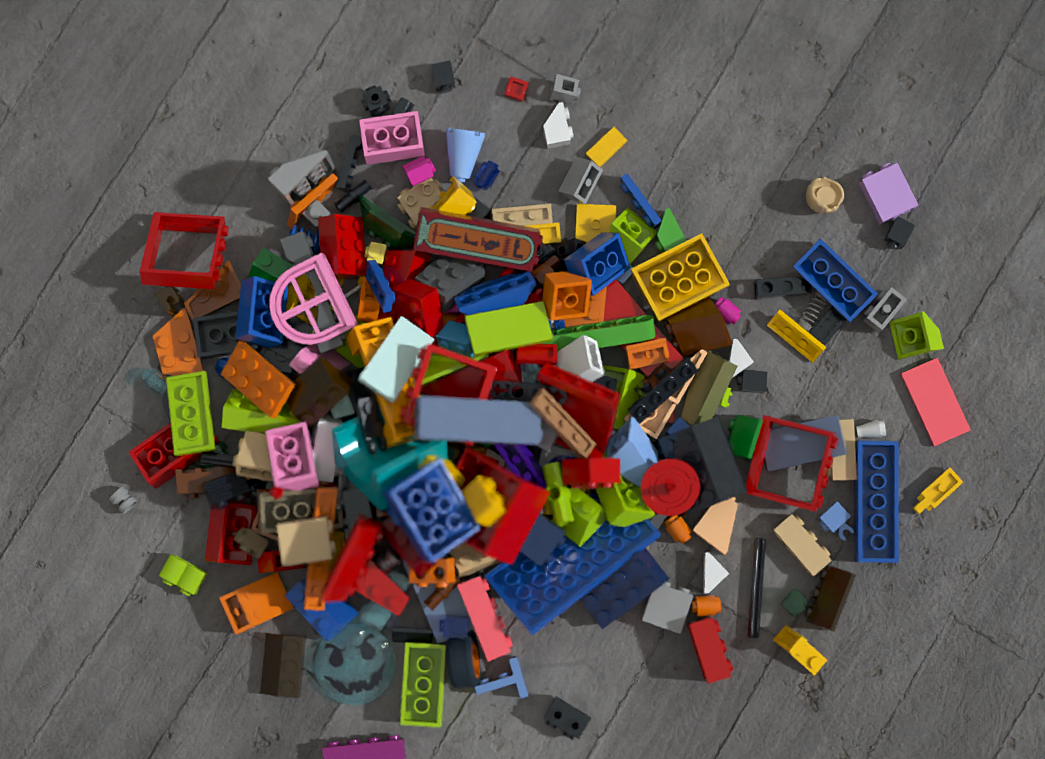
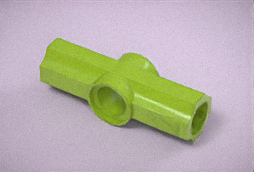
M555 462L544 465L542 468L547 485L546 490L550 491L547 500L551 502L556 526L571 524L574 521L569 502L571 491L566 485H563L561 463Z

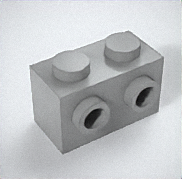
M575 157L558 192L571 201L586 204L603 169L591 160Z
M892 287L887 291L883 290L876 298L878 300L875 306L870 305L864 312L866 317L863 321L877 333L885 328L907 301L904 296Z

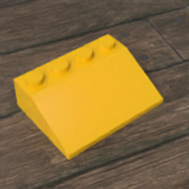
M702 233L631 269V275L658 321L730 286Z

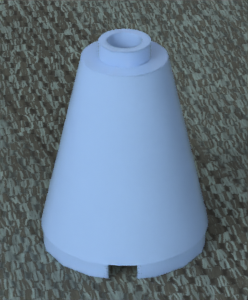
M447 128L446 137L450 176H454L460 182H465V179H470L485 139V133L480 132L479 136V132L453 129L452 131V128Z

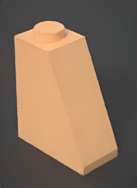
M735 497L710 506L692 529V532L722 555L727 553L738 506L735 502Z

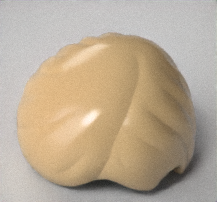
M826 177L813 179L806 189V202L808 206L819 214L835 212L844 199L842 186L838 182Z

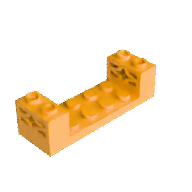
M391 317L354 326L347 335L346 340L352 356L361 354L365 367H367L393 329L394 324ZM411 376L392 403L375 392L386 424L383 426V432L387 441V449L417 441L414 440L415 428L399 423L401 419L399 411L402 405L405 406L407 400L405 392L413 381ZM414 408V411H413V414H412V417H411V418H414V419H415V408Z

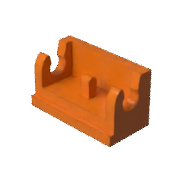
M666 338L634 344L625 348L630 370L668 362L670 358Z

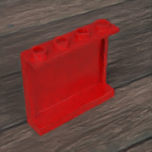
M546 363L538 372L537 379L541 380L540 384L552 385L568 392L566 402L560 406L596 443L587 457L602 458L607 451L621 394ZM547 389L548 394L550 396L556 397L557 401L563 398V395L560 394L559 390L557 391V393L551 394L549 393L550 389ZM560 437L557 439V444L573 451Z

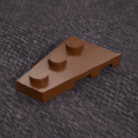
M230 260L220 269L219 281H216L214 289L199 288L184 303L192 321L195 317L207 316L240 299L241 283Z

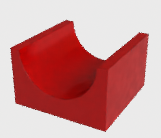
M466 447L456 466V469L465 478L459 491L462 492L478 476L490 478L495 484V492L503 499L502 505L505 512L494 523H491V526L479 523L481 529L463 542L484 556L512 565L550 491L505 469L498 464L499 461L495 458Z

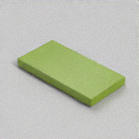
M543 301L468 315L464 318L474 356L553 340Z
M200 371L166 377L174 455L181 456L215 450L207 372Z

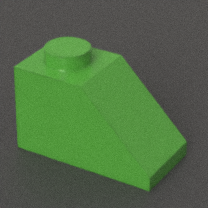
M670 208L665 210L657 234V242H655L660 253H664L687 241Z

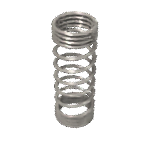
M816 291V294H814L815 298L811 299L813 303H809V307H806L807 312H803L804 316H800V319H798V321L796 322L807 332L810 331L812 326L807 322L803 321L801 318L808 319L812 323L815 322L809 319L804 313H807L816 319L817 317L811 314L807 309H811L816 313L820 314V312L813 309L810 306V304H813L822 310L823 308L817 305L813 300H817L823 305H826V303H824L816 297L817 295L819 298L827 301L818 291Z

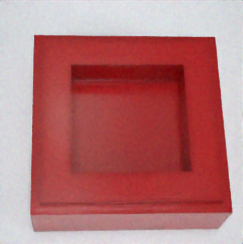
M510 76L504 96L523 102L529 82Z

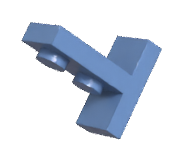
M517 656L509 658L513 671L512 675H509V672L497 675L498 679L490 681V678L480 680L479 685L475 686L477 695L516 683L520 698L528 697Z

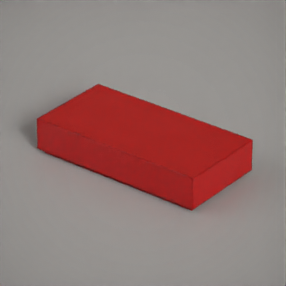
M534 344L516 348V363L538 365L549 363L557 365V344Z

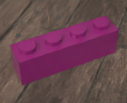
M399 735L387 736L388 740H379V737L367 738V742H359V739L347 740V744L340 745L339 741L327 742V746L322 748L323 759H406L405 738H400Z

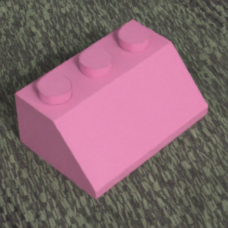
M418 111L359 120L364 157L367 165L425 156Z
M306 422L267 430L266 436L275 486L297 491L319 487L312 443Z

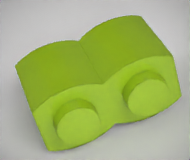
M170 554L159 576L163 578L162 582L172 587L175 584L180 587V592L190 596L191 594L195 595L198 593L208 573L188 561Z

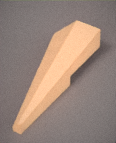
M703 349L690 359L697 369L708 353ZM694 375L639 424L648 436L654 439L658 438ZM629 413L623 420L627 421L632 415Z

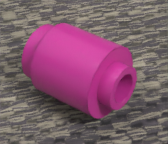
M721 297L715 303L727 325L730 323L734 325L741 317L739 314L741 310L727 298Z

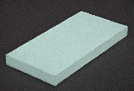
M401 316L358 380L392 403L411 376L413 368L417 367L419 362L417 355L421 347L423 348L428 343L432 344L435 339Z

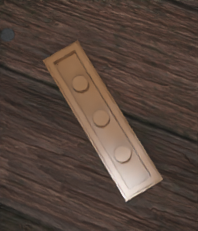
M544 388L539 389L529 405L580 458H587L596 443Z

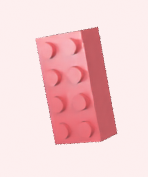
M479 576L457 585L487 660L491 661L510 653V647H513V643L509 634L506 636L504 634L503 628L506 626L502 616L497 617L495 609H498L494 597H489L487 591L490 590V586L486 578L482 579Z

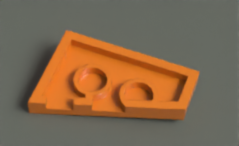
M333 173L329 177H323L315 189H309L301 201H295L290 207L287 226L292 229L294 224L297 226V220L304 216L303 212L316 199L321 202L336 187L339 178Z

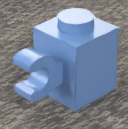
M838 501L834 502L817 517L820 521L818 525L825 532L833 533L838 529V537L843 541L846 540L843 536L844 530H848L851 534L854 533V530L845 523L851 516Z

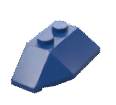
M530 271L507 274L470 287L462 292L460 296H456L454 300L459 311L467 315L521 306L525 303L536 283Z

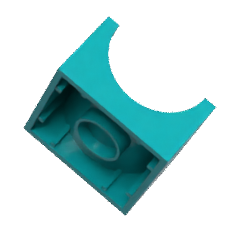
M379 406L382 425L384 426L386 424V421L384 419L382 410ZM358 417L332 429L335 465L340 469H344V474L380 511L390 506L381 491L398 479L419 469L418 466L426 456L434 455L441 458V460H447V441H431L426 444L423 440H417L381 451L375 437L372 439L376 445V454L370 455L362 436Z

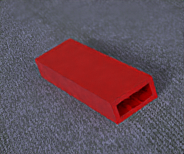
M614 280L607 286L604 321L646 315L617 280ZM654 324L656 335L655 338L646 341L621 344L618 346L626 355V346L662 339L666 337ZM666 338L670 358L664 364L673 369L684 358ZM662 363L637 369L647 378Z
M511 349L480 361L497 367L493 382L496 380L525 382ZM469 366L422 387L420 391L431 397L474 399L483 371ZM498 384L496 387H493V390L497 391L498 395L502 391H506L508 394L510 385H508V388L503 389ZM515 386L513 388V391H516L522 387ZM489 394L487 400H495V398Z

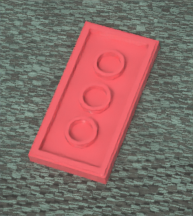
M938 358L900 374L933 447L971 430Z

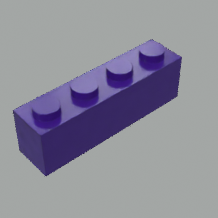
M494 444L514 474L542 488H547L543 469L527 445Z

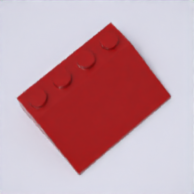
M361 513L359 514L324 584L321 601H346L348 595H353L357 586L354 583L357 577H362L366 568L363 564L366 559H371L375 550L372 546L375 541L379 542L384 531L381 530L382 523Z

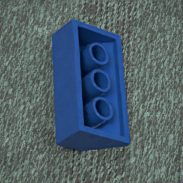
M821 238L793 266L849 322L878 295Z

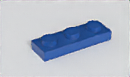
M628 173L621 177L620 182L622 184H620L622 191L626 195L629 193L633 200L631 202L636 210L640 209L642 211L646 224L648 226L652 225L654 229L661 225L662 220Z
M368 260L365 277L382 311L391 312L392 303L395 302V294L391 291L389 282L385 279L382 268H379L376 260Z

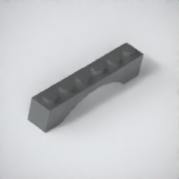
M303 231L280 239L286 258L296 265L317 255L313 254L311 247L314 245L310 235L306 236V233ZM315 268L305 273L311 280L317 296L326 292ZM329 299L318 304L317 326L320 332L340 322L336 312L332 309ZM343 333L326 342L317 344L320 353L325 354L346 346L344 343L346 335Z

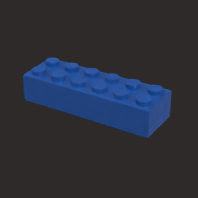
M856 441L857 480H854V562L899 563V441Z

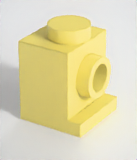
M371 242L365 251L366 264H368V260H376L378 266L384 268L385 254L388 251L387 245Z

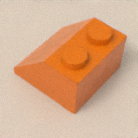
M567 272L545 274L542 301L545 305L547 317L552 321L588 316L592 280Z

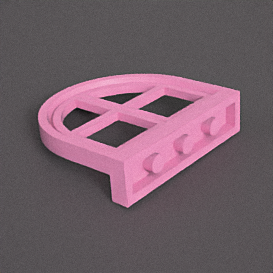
M320 253L288 269L279 277L272 289L270 296L272 319L281 333L295 342L320 344L352 330L354 326H358L325 254ZM315 268L326 292L306 302L295 278ZM292 282L302 304L282 313L281 298L287 285ZM329 299L340 323L320 332L310 308ZM306 311L316 334L298 332L286 320Z

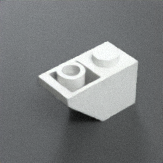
M563 102L556 106L544 124L543 130L547 149L569 145L570 138H573L572 127H568L566 120L570 119L568 107L564 108Z

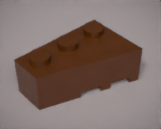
M213 467L184 471L182 469L175 470L177 494L187 495V499L199 498V494H205L203 490L204 482L236 472V468Z

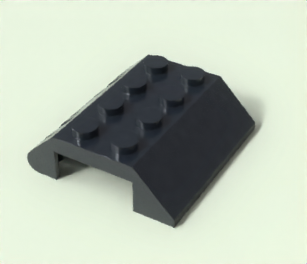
M719 416L653 442L656 450L659 449L660 451L658 452V457L681 460L689 464L698 476L700 483L698 498L691 508L680 514L681 517L748 492Z

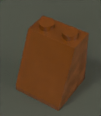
M709 297L665 318L667 321L665 328L668 334L673 336L671 343L683 356L698 353L701 349L709 351L733 344L722 313Z

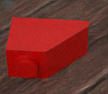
M281 550L264 552L257 559L259 574L305 568V563L283 566Z

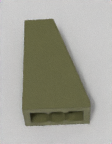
M710 350L706 351L708 353L689 384L681 418L688 422L687 424L690 426L713 418L738 367Z

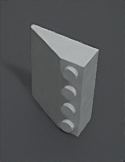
M325 150L274 168L270 172L268 180L278 195L291 207L295 201H301L309 189H315L323 177H329L337 169L329 153Z

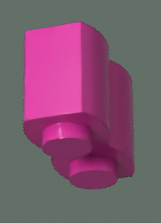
M424 156L402 165L412 187L433 178V173L436 172L432 161L429 158L425 159Z

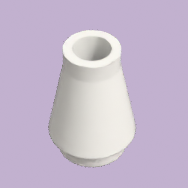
M877 419L864 425L856 426L858 438L882 439L883 436H886L884 420L879 421Z

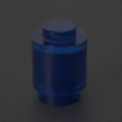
M490 160L488 162L483 161L474 176L473 184L487 191L500 173L499 166Z

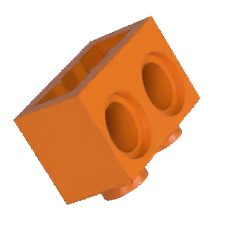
M362 278L357 320L370 323L377 321L380 305L367 279Z
M455 557L438 558L435 560L437 564L424 577H420L409 567V583H417V587H428L429 583L436 584V587H448L449 583L455 582ZM440 567L444 571L443 577H441L439 574Z

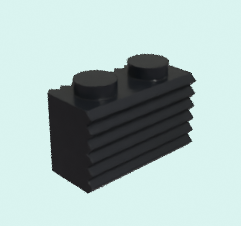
M236 472L203 483V490L211 510L215 508L217 510L224 509L233 502L242 503L250 496L251 490L245 476L236 475Z

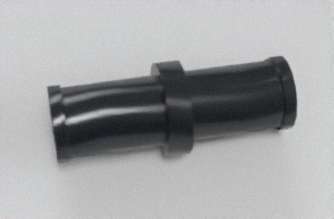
M364 179L354 189H349L347 194L335 202L334 205L343 213L352 204H357L359 197L372 190V187Z

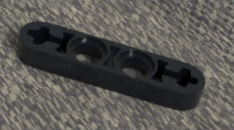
M508 380L492 382L489 392L490 396L495 399L531 402L534 398L533 390L535 388H544L547 393V389H550L549 393L551 394L557 393L558 390L560 391L563 398L557 401L556 397L551 396L559 405L565 403L568 398V392L552 385ZM500 384V388L506 389L510 385L508 390L509 396H506V391H502L498 395L497 391L493 390V387ZM515 386L522 387L524 393L521 397H516L513 394Z

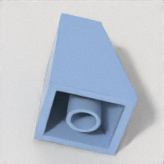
M631 416L609 439L606 458H620V475L641 488V481L649 467L658 462V451L636 419Z

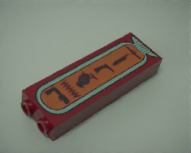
M420 207L413 250L532 272L533 266L537 267L539 255L536 252L537 247L542 245L543 235H540V231L537 228Z

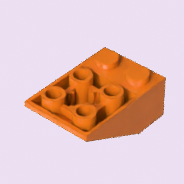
M278 572L219 598L236 635L294 609L292 603L285 596L287 591Z

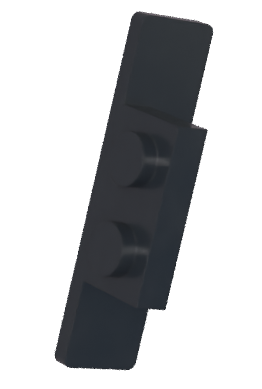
M685 357L673 369L662 363L634 388V391L641 398L628 408V412L639 424L698 372L690 358Z

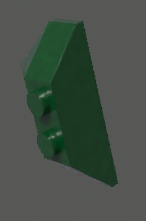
M362 195L359 197L364 227L367 229L366 233L374 239L379 237L383 240L382 244L387 245L391 250L393 248L397 250L413 248L416 231Z

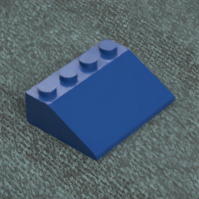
M441 458L398 479L381 491L422 561L433 563L481 529Z

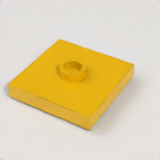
M577 204L575 239L588 243L601 232L611 233L609 226L616 219V205Z

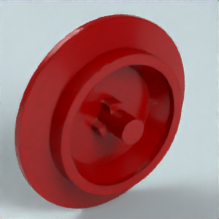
M664 459L656 462L648 468L641 481V495L645 504L655 513L665 516H675L687 511L697 500L700 491L699 479L694 469L689 464L678 459Z

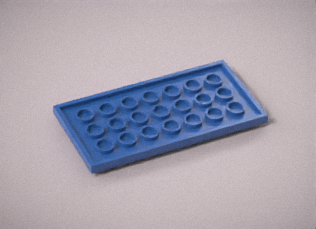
M597 491L589 495L591 499L603 507ZM607 519L581 547L564 535L567 539L560 548L556 546L552 551L554 557L548 565L544 563L542 566H539L519 551L512 565L502 562L484 577L528 632L534 635L623 566L634 554L642 551L654 542L661 534L648 519L626 527L610 525Z

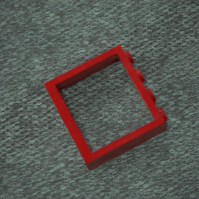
M154 212L140 267L142 285L214 289L216 281H219L220 270L218 268L223 264L222 251L226 249L225 237H228L229 226H226L225 217ZM163 230L217 234L209 273L154 269Z
M429 343L424 345L417 355V359H419L418 365L413 368L411 373L413 381L405 392L407 400L405 406L402 405L399 411V417L401 418L399 423L415 428V419L411 417L432 353L483 371L474 398L477 400H487L497 367ZM456 442L465 446H472L474 444L473 442Z
M763 415V422L746 483L748 490L746 494L810 511H818V508L822 507L824 497L821 496L823 488L826 489L829 477L826 476L827 470L831 469L833 464L832 450L836 449L838 444L837 433ZM773 423L828 437L812 503L757 489Z

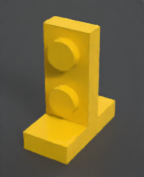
M787 625L773 639L776 644L785 649L814 676L827 661L802 635Z

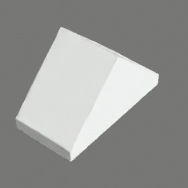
M738 339L732 340L733 344L730 346L728 361L738 366L733 377L754 362Z
M704 553L703 593H709L729 573L710 553Z

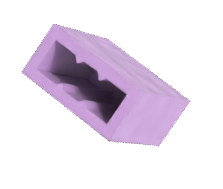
M891 163L885 164L880 167L881 171L875 174L873 171L866 173L859 182L879 225L903 215L918 206L898 163L891 165Z

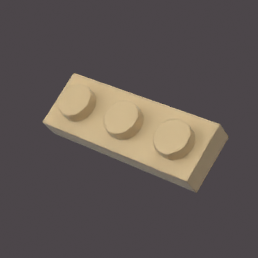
M551 204L492 209L494 221L521 226L553 223Z

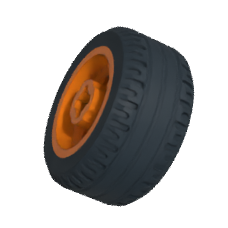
M472 634L450 636L446 644V661L452 686L457 689L477 686L480 682L481 667L475 637Z

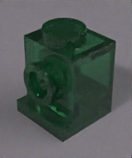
M792 589L779 604L795 618L797 614H801L807 607L808 600L796 589Z

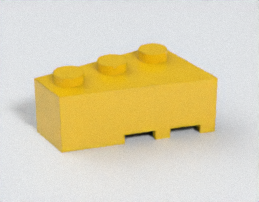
M452 176L449 180L452 182L446 192H440L438 196L441 199L434 207H429L431 209L466 215L473 211L477 202L471 191Z

